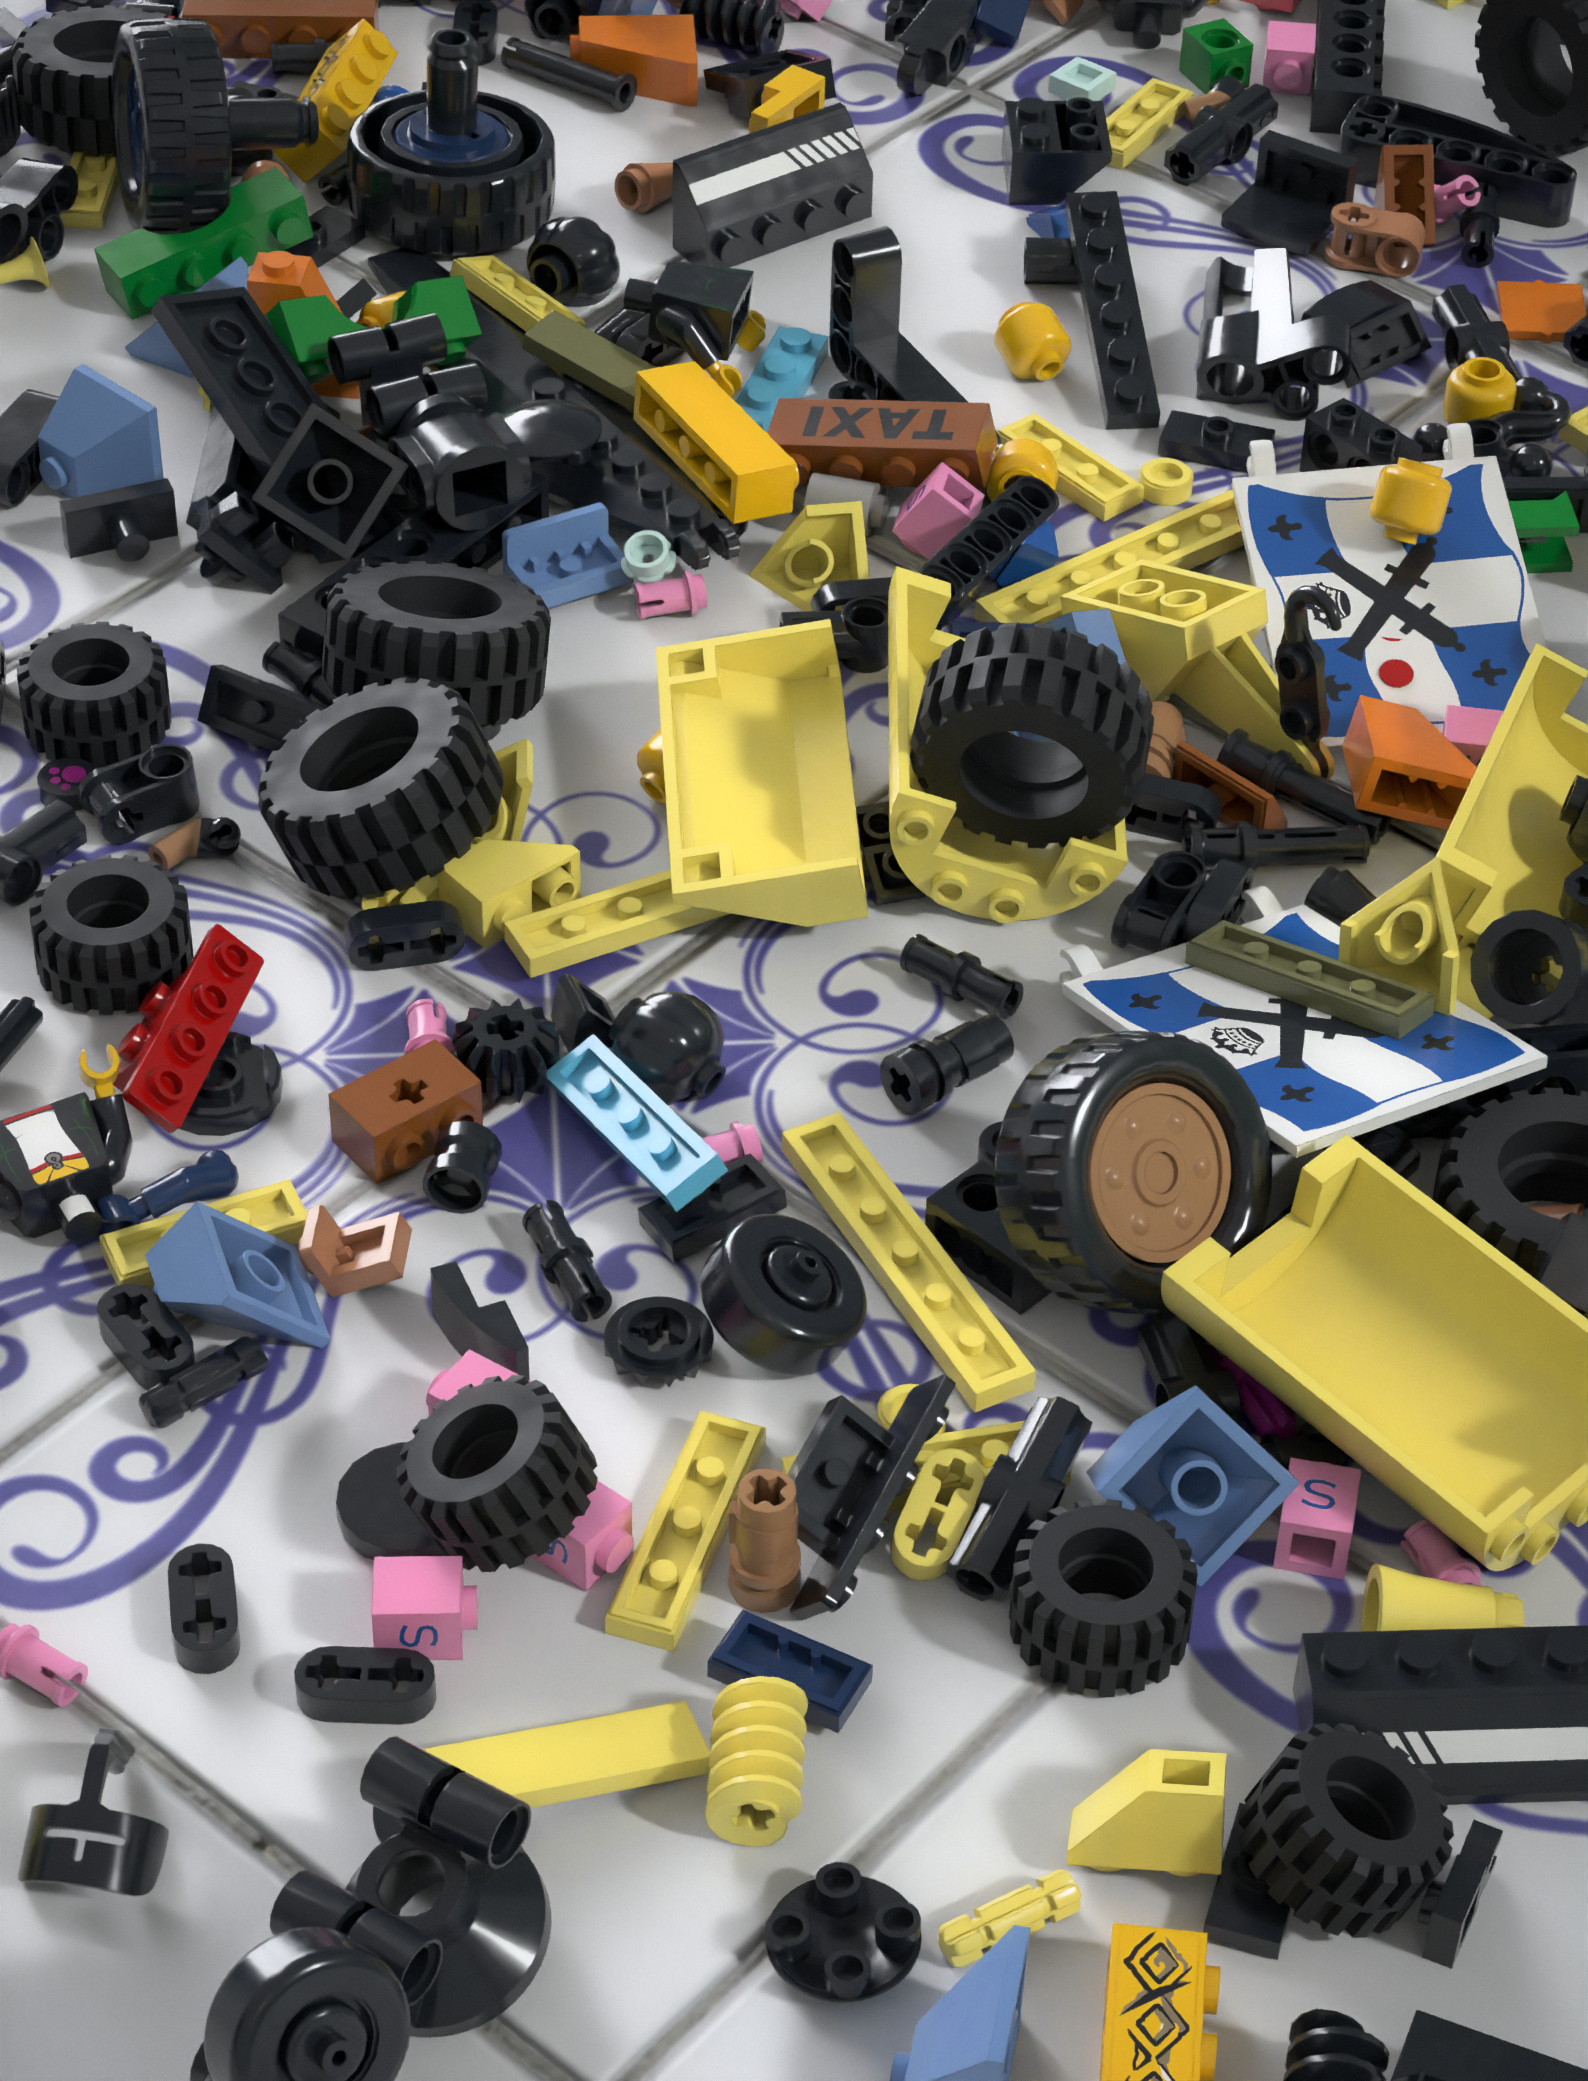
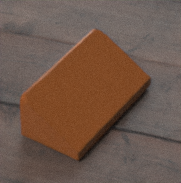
M1181 741L1177 744L1173 779L1197 784L1212 791L1221 802L1222 813L1219 820L1230 827H1234L1237 821H1248L1249 824H1254L1256 829L1287 828L1288 821L1273 795L1188 743Z

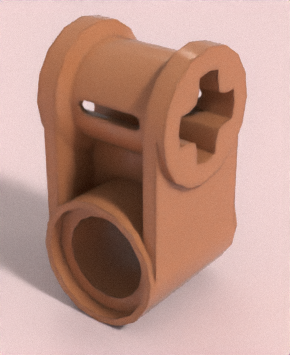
M1352 202L1340 203L1334 206L1331 212V222L1334 224L1332 239L1324 249V259L1330 265L1344 270H1362L1391 277H1405L1411 275L1418 268L1424 245L1425 228L1421 220L1415 215L1370 208L1366 205ZM1355 218L1356 222H1352L1351 219ZM1402 242L1407 244L1409 247L1398 248L1393 246L1391 243ZM1345 250H1348V251H1350V252H1349V254L1346 255V254L1344 253V251H1345Z

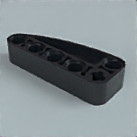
M1366 95L1359 98L1342 124L1338 153L1358 159L1355 184L1376 188L1383 145H1433L1435 185L1443 186L1460 176L1470 175L1477 183H1484V196H1487L1489 184L1496 189L1498 194L1496 213L1501 218L1546 228L1561 227L1570 220L1577 172L1565 162L1516 137L1451 113L1384 95Z

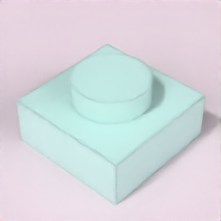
M1077 56L1049 75L1048 92L1067 99V101L1077 97L1098 101L1115 90L1116 72Z

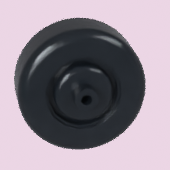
M758 1214L741 1220L733 1226L710 1254L701 1272V1298L714 1328L737 1353L755 1365L774 1373L789 1376H805L826 1369L857 1336L866 1318L867 1298L864 1285L849 1257L823 1232L793 1217L779 1214Z
M302 1927L279 1933L258 1944L245 1954L229 1971L214 1996L207 2016L204 2034L205 2058L210 2076L213 2081H395L404 2062L410 2038L411 2018L408 1998L402 1983L391 1967L351 1936L324 1927Z

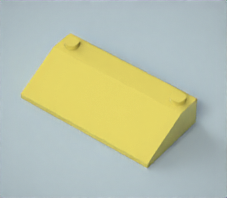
M827 619L657 647L656 661L671 884L674 903L805 927L869 917L841 670L831 620Z

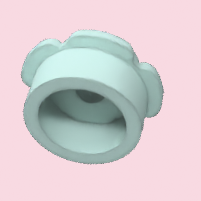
M644 530L632 535L625 543V557L621 560L623 572L629 578L636 577L642 584L661 581L665 573L669 574L674 570L677 557L676 553L671 551V543L661 533ZM647 559H654L653 562L650 563L644 562Z

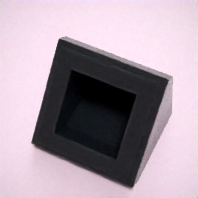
M564 973L557 982L551 1019L555 1022L556 1029L568 1053L593 1034L607 1048H612L613 1041L609 1038V1031L615 1016L606 999L572 975L568 976Z

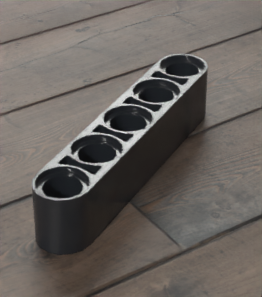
M1033 476L1018 478L922 566L918 573L951 583V599L935 629L945 630L948 627L949 621H954L996 581L1023 541L1045 521L1049 522L1059 506V498L1047 483Z

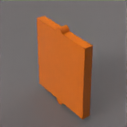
M1535 280L1534 282L1497 281L1496 292L1500 320L1506 325L1509 339L1537 340L1544 344H1549L1551 341L1564 342L1566 331L1587 315L1581 284L1544 283L1542 280Z

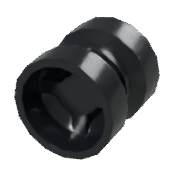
M470 1121L452 1122L443 1127L434 1148L435 1158L431 1160L423 1178V1191L427 1198L441 1209L459 1214L472 1213L480 1209L487 1199L491 1187V1176L495 1173L502 1156V1144L496 1134L481 1124Z

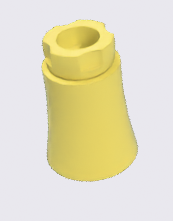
M1377 1563L1373 1564L1369 1571L1363 1595L1360 1632L1524 1627L1523 1601L1518 1599L1517 1594L1494 1592L1490 1586L1462 1584L1418 1576Z

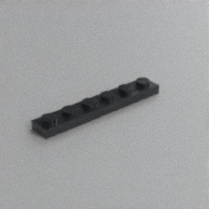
M1117 191L1066 193L1065 213L1106 430L1158 428L1161 412Z

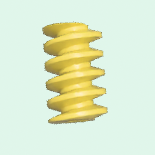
M758 1676L746 1678L727 1685L715 1699L712 1710L714 1724L710 1735L712 1749L708 1762L710 1774L706 1788L708 1799L705 1806V1818L708 1827L718 1837L731 1843L751 1847L771 1846L784 1837L788 1829L787 1823L797 1817L801 1811L803 1798L800 1790L804 1782V1773L801 1766L805 1758L806 1750L803 1740L807 1732L804 1717L808 1709V1700L805 1692L795 1683L778 1677Z

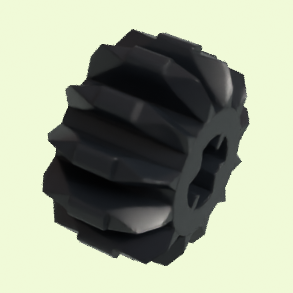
M492 999L489 1009L469 1008L467 1019L456 1023L455 1032L452 1037L455 1046L452 1055L481 1081L482 1093L487 1092L492 1103H495L502 1096H511L520 1104L523 1093L526 1091L534 1094H543L545 1083L548 1081L547 1070L559 1061L560 1047L559 1033L556 1031L555 1022L545 1018L542 1007H533L525 1010L520 999L514 1001L510 1006H501Z

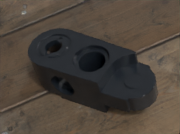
M930 0L898 38V42H901L904 48V55L897 71V87L899 90L922 96L933 83L947 87L970 62V55L974 52L976 46V29L971 28V21L977 13V0Z

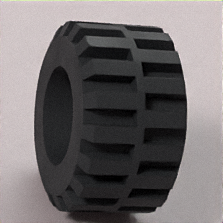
M84 622L71 624L70 628L55 629L48 632L47 638L35 640L30 644V651L23 652L19 659L20 667L17 668V680L26 738L30 739L31 746L38 753L46 752V758L51 761L71 757L86 760L95 768L104 767L107 764L118 763L144 753L151 748V745L160 744L166 737L165 730L170 729L171 707L166 659L163 657V650L160 645L152 643L151 636L143 631L133 632V627L124 624L113 626L109 622H96L95 624L84 625Z
M111 855L97 856L98 859L87 862L85 859L73 862L72 868L68 870L59 869L51 874V882L41 883L35 891L36 899L30 902V925L37 975L40 977V983L45 991H52L54 1000L62 1005L73 1003L74 1010L87 1013L91 1009L99 1010V1015H113L114 1011L126 1010L127 1014L137 1012L146 995L157 983L162 981L169 986L189 968L194 958L188 897L184 885H179L178 877L171 870L162 871L161 864L151 860L139 862L137 856L124 855L122 858H111Z
M511 1375L505 1381L500 1376L485 1378L481 1385L474 1387L472 1384H468L458 1389L457 1395L447 1401L443 1399L432 1408L434 1412L427 1419H421L412 1430L415 1435L414 1438L404 1443L399 1455L404 1462L397 1467L396 1480L401 1485L399 1492L445 1556H462L463 1568L467 1570L478 1566L481 1572H495L502 1564H506L511 1569L523 1565L525 1559L533 1554H536L537 1557L543 1555L551 1549L549 1545L558 1537L565 1538L575 1528L572 1522L576 1517L584 1515L591 1503L586 1495L596 1490L598 1477L593 1470L597 1467V1462L589 1445L553 1392L550 1393L546 1385L540 1381L534 1380L529 1383L527 1378L521 1375Z
M1091 1499L1075 1501V1509L1068 1511L1063 1506L1056 1507L1048 1511L1047 1522L1036 1519L1027 1528L1026 1539H1020L1015 1551L1009 1620H1011L1010 1634L1013 1644L1021 1645L1020 1657L1028 1667L1041 1665L1040 1677L1049 1683L1054 1684L1058 1680H1062L1068 1683L1067 1691L1083 1695L1085 1688L1098 1690V1697H1115V1689L1125 1688L1130 1695L1145 1690L1147 1679L1158 1684L1169 1676L1170 1665L1178 1666L1185 1655L1186 1643H1189L1198 1573L1196 1562L1191 1561L1192 1549L1186 1539H1175L1176 1528L1166 1519L1157 1522L1151 1519L1152 1511L1139 1505L1134 1510L1122 1508V1501L1106 1499V1505H1093ZM1104 1593L1123 1600L1103 1602L1087 1598L1082 1594Z
M1326 1723L1313 1725L1308 1732L1301 1730L1291 1739L1244 1799L1246 1804L1240 1810L1238 1824L1244 1829L1239 1836L1242 1851L1253 1858L1249 1867L1256 1879L1265 1880L1270 1887L1267 1893L1279 1905L1285 1902L1294 1910L1293 1916L1306 1924H1309L1311 1920L1319 1923L1323 1932L1338 1936L1345 1929L1352 1938H1366L1372 1930L1377 1934H1381L1389 1930L1396 1921L1400 1920L1449 1860L1453 1847L1448 1842L1454 1836L1452 1821L1443 1815L1448 1807L1442 1794L1433 1791L1430 1786L1433 1780L1423 1768L1417 1769L1408 1760L1409 1754L1398 1746L1392 1748L1384 1743L1382 1736L1367 1730L1365 1734H1361L1353 1725L1338 1723L1334 1729Z

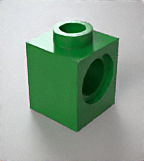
M1224 18L1185 27L1182 34L1179 71L1204 94H1208L1216 81L1223 76L1236 77L1241 81L1244 88H1247L1250 82L1254 44Z

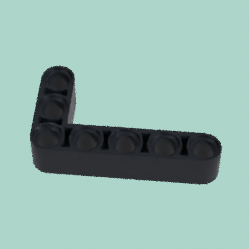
M884 226L835 240L832 247L829 348L832 360L838 371L847 381H861L873 387L876 392V400L968 402L899 332L902 256L900 245L894 232L889 227ZM996 431L998 445L996 448L997 451L999 447L1003 445V443L1000 439L999 434Z

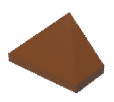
M1383 145L1381 148L1373 208L1415 215L1421 220L1425 228L1423 246H1434L1436 244L1433 145ZM1402 242L1391 243L1395 247L1408 246Z

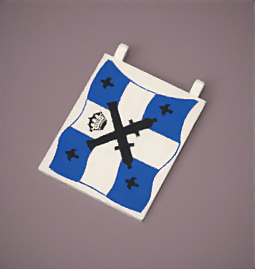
M1467 423L1449 424L1447 426L1448 439L1444 440L1442 448L1445 460L1422 462L1443 468L1441 477L1450 482L1452 492L1441 530L1431 536L1419 534L1416 545L1384 537L1386 525L1376 522L1370 515V506L1379 474L1388 465L1276 474L1275 453L1272 441L1255 440L1251 441L1249 445L1251 456L1248 457L1246 464L1249 477L1232 478L1231 486L1254 587L1266 590L1268 623L1264 626L1263 631L1271 667L1277 678L1278 674L1275 670L1274 662L1285 627V603L1291 592L1304 585L1316 586L1329 594L1340 612L1342 627L1338 631H1333L1330 628L1326 615L1318 606L1309 604L1307 607L1310 634L1313 641L1321 647L1325 656L1324 673L1330 721L1328 731L1321 741L1330 753L1343 752L1342 745L1360 695L1416 708L1442 733L1447 705L1504 711L1535 644L1538 643L1547 648L1497 457H1474L1472 432L1470 425ZM1381 637L1396 638V639H1403V640H1400V641H1388V640H1385V639H1383V638H1381ZM1391 659L1405 661L1414 671L1413 680L1405 687H1390L1380 679V666L1385 661Z
M1258 886L1241 892L1242 899L1250 903L1253 911L1241 915V925L1239 926L1338 960L1340 927L1304 904L1284 911L1275 895L1266 886ZM1186 943L1104 970L1094 953L1085 944H1078L1060 950L1061 958H1065L1071 967V970L1060 974L1062 995L1115 1032H1170L1184 1035L1189 1039L1199 1040L1212 1047L1215 1052L1224 1056L1236 1068L1251 1089L1260 1106L1269 1139L1296 1158L1333 1145L1346 1134L1352 1138L1547 1068V1055L1457 999L1456 1011L1451 1015L1434 1011L1432 1017L1398 1040L1186 964Z

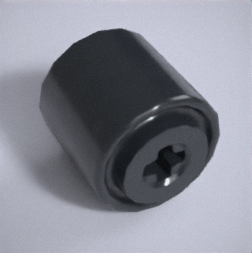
M1535 909L1518 910L1494 920L1478 937L1470 959L1471 983L1479 1001L1495 1017L1529 1028L1588 1022V929L1586 927ZM1554 960L1556 965L1563 968V973L1555 989L1553 986L1541 983V975L1550 971L1549 961Z

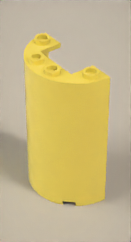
M896 566L891 578L888 595L889 832L893 853L899 866L910 881L936 903L966 915L995 920L1004 924L1060 914L1089 901L1102 893L1120 875L1128 863L1125 818L1114 827L1111 826L1110 830L1092 840H1089L1086 836L1082 837V840L1070 837L1065 847H1060L1059 843H1048L1045 849L1028 848V843L1012 841L1011 845L995 842V836L981 832L980 835L964 829L962 820L957 817L952 819L956 811V802L925 793L920 786L918 777L911 765L910 752L912 747L910 741L926 676L932 663L941 657L942 651L959 639L965 641L966 638L935 629L951 599V583Z
M1538 643L1535 644L1435 856L1439 855L1459 952L1465 946L1474 950L1478 937L1494 920L1512 911L1535 909L1564 919L1558 907L1565 878L1585 864L1575 855L1566 840L1570 824L1558 819L1575 777L1579 775L1588 779V725L1564 712L1585 681L1588 671ZM1554 960L1549 961L1550 971L1541 975V983L1553 986L1555 989L1563 973V968L1556 965Z
M1347 1134L1302 1167L1291 1212L1232 1257H1230L1231 1253L1209 1237L1163 1271L1161 1281L1162 1300L1171 1312L1489 1570L1502 1571L1524 1560L1528 1561L1531 1565H1536L1552 1550L1559 1538L1560 1531L1571 1522L1576 1527H1580L1588 1521V1319Z

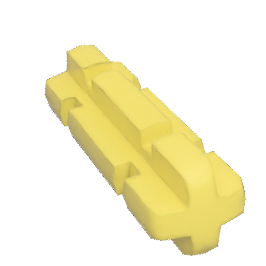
M1059 1869L1037 1879L1038 1888L1034 1890L1031 1885L1027 1884L974 1909L975 1918L971 1920L967 1914L942 1924L938 1929L939 1939L937 1941L940 1950L954 1968H961L983 1957L981 1949L987 1948L989 1951L1014 1925L1030 1927V1934H1033L1046 1927L1044 1919L1048 1917L1054 1923L1078 1912L1081 1907L1080 1898L1082 1897L1078 1884L1074 1882L1068 1871Z

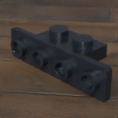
M943 1374L914 1387L908 1393L888 1431L843 1395L828 1401L787 1473L796 1487V1502L798 1506L797 1539L819 1555L790 1609V1612L801 1621L827 1611H837L854 1592L858 1579L853 1574L863 1555L870 1552L886 1533L889 1521L884 1516L894 1498L901 1495L915 1479L919 1470V1464L915 1459L923 1444L941 1429L948 1418L949 1408L945 1404L956 1383L947 1375Z

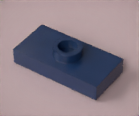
M743 1609L707 1662V1677L726 1685L741 1679L758 1676L778 1677L795 1683L805 1692L808 1700V1709L804 1719L836 1733L840 1732L872 1682L873 1675L872 1664Z

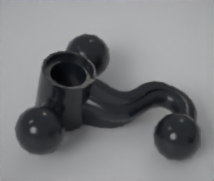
M1523 377L1516 381L1517 391L1513 410L1496 413L1488 419L1480 418L1465 422L1471 428L1474 457L1496 456L1502 477H1507V472H1511L1512 477H1550L1553 463L1547 450L1535 444H1526L1516 451L1507 448L1514 444L1536 442L1554 436L1568 424L1572 414L1571 408L1565 398L1550 392L1541 380L1535 377ZM1426 423L1419 427L1413 435L1412 440L1423 446L1422 462L1445 460L1442 448L1444 440L1448 439V434L1446 432L1447 428L1440 423Z

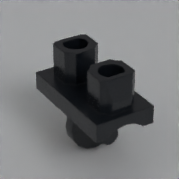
M238 490L218 504L206 495L194 505L195 512L201 516V524L197 531V539L200 541L195 546V552L203 557L200 565V574L204 579L212 584H216L230 577L238 583L247 576L269 594H273L283 585L281 567L297 552L295 536L280 522H273L259 535L253 532L250 528L259 521L258 509L249 498Z

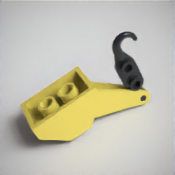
M1140 559L1060 596L1062 616L1075 611L1110 609L1125 660L1140 678V685L1143 684L1147 690L1151 702H1166L1169 699V695L1174 693L1229 735L1235 729L1240 728L1249 734V740L1276 753L1281 749L1290 752L1296 759V765L1305 768V770L1327 780L1333 776L1335 770L1333 757L1321 741L1328 731L1330 721L1324 673L1325 656L1321 647L1312 639L1309 631L1307 611L1309 604L1318 606L1326 615L1331 630L1338 631L1341 629L1340 612L1335 601L1324 590L1316 586L1304 585L1291 592L1284 609L1285 627L1274 662L1278 678L1252 641L1268 623L1266 590L1263 588Z

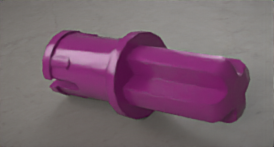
M1207 1344L1216 1368H1227L1234 1377L1239 1393L1241 1411H1244L1260 1438L1270 1433L1277 1434L1280 1439L1296 1436L1298 1428L1295 1425L1296 1417L1292 1410L1222 1353L1223 1356H1220L1214 1346Z

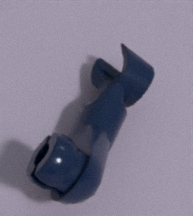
M210 1150L199 1157L196 1165L182 1167L141 1188L142 1194L128 1200L124 1196L114 1194L103 1196L97 1201V1207L102 1219L107 1221L102 1222V1230L104 1234L140 1224V1220L150 1215L155 1219L185 1203L229 1196L238 1184L239 1175L237 1167L232 1163L229 1155L222 1150Z

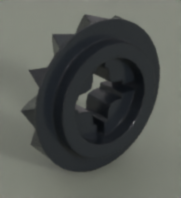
M655 1296L632 1301L618 1309L609 1319L605 1328V1356L612 1358L617 1375L633 1373L640 1386L644 1385L651 1378H661L670 1388L676 1376L683 1375L695 1378L700 1364L711 1361L714 1333L710 1321L697 1307L677 1298ZM665 1331H668L670 1344H664L660 1351H649L648 1345H654L658 1338H662Z

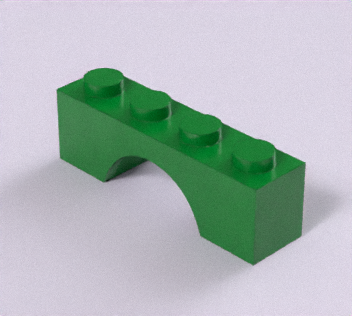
M274 167L232 186L231 201L228 208L219 218L202 228L180 234H157L139 228L94 248L106 291L126 314L134 320L151 312L160 296L192 293L240 256L246 262L247 267L254 264L258 252L284 251L314 236L304 195L277 167Z
M462 275L418 281L393 304L392 322L429 313H435L438 316L446 337L447 357L446 360L436 362V364H448L463 358L467 354L465 349L482 335ZM326 295L279 301L264 315L311 385L319 383L333 374L327 350L329 337L369 328L343 315Z

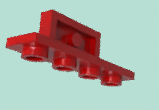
M214 925L206 933L189 968L169 986L161 981L151 989L138 1008V1012L144 1016L141 1024H136L126 1034L116 1049L122 1060L119 1064L118 1075L113 1086L123 1092L122 1096L125 1101L168 1133H173L182 1126L264 964V960L259 954L221 925Z

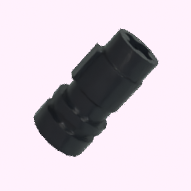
M988 1014L973 1022H965L934 1037L932 1041L919 1040L906 1048L885 1056L880 1065V1077L883 1088L890 1101L901 1112L909 1115L917 1113L933 1105V1103L949 1097L953 1087L963 1086L1010 1060L1014 1053L1013 1038L1006 1024L995 1015Z

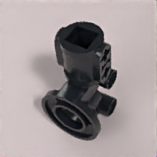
M435 313L385 324L384 329H381L379 326H373L328 338L327 350L329 361L337 382L343 385L359 381L363 427L357 430V432L409 464L389 497L395 508H418L421 513L437 510L450 526L464 531L484 530L500 523L514 510L523 494V488L529 487L532 482L531 465L525 446L499 413L493 412L484 415L480 413L487 409L488 393L483 374L475 362L426 374L423 373V365L444 361L447 357V342L444 329Z
M397 1736L390 1737L377 1747L368 1760L361 1778L360 1793L363 1800L393 1815L403 1828L401 1833L387 1838L373 1849L351 1877L345 1890L309 1870L298 1872L285 1884L274 1903L270 1915V1929L273 1935H277L296 1928L324 1927L351 1936L381 1958L398 1976L408 1998L411 2018L410 2035L420 2037L451 2036L472 2030L491 2021L508 2009L528 1988L541 1967L550 1940V1899L540 1873L522 1848L531 1822L530 1805ZM444 1882L439 1898L430 1908L417 1915H399L401 1909L417 1892L434 1883ZM204 2041L194 2057L190 2071V2081H213L206 2063Z

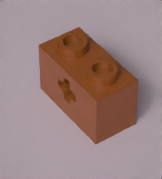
M436 1039L328 1094L332 1141L376 1184L403 1170L412 1168L418 1162L433 1155L438 1137L443 1127L457 1121H470L483 1125L481 1081Z

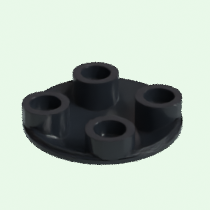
M531 401L516 405L501 414V417L525 446L530 464L534 461L559 460L561 463L571 466L584 464L590 460L591 447L599 440L602 434V422L599 416L591 409L570 401Z
M844 1862L826 1864L819 1869L814 1880L808 1881L790 1891L776 1905L766 1920L765 1925L766 1950L777 1974L797 1991L807 1996L830 2002L862 2001L889 1991L910 1973L921 1950V1916L918 1909L892 1887L878 1880L861 1876L855 1866Z

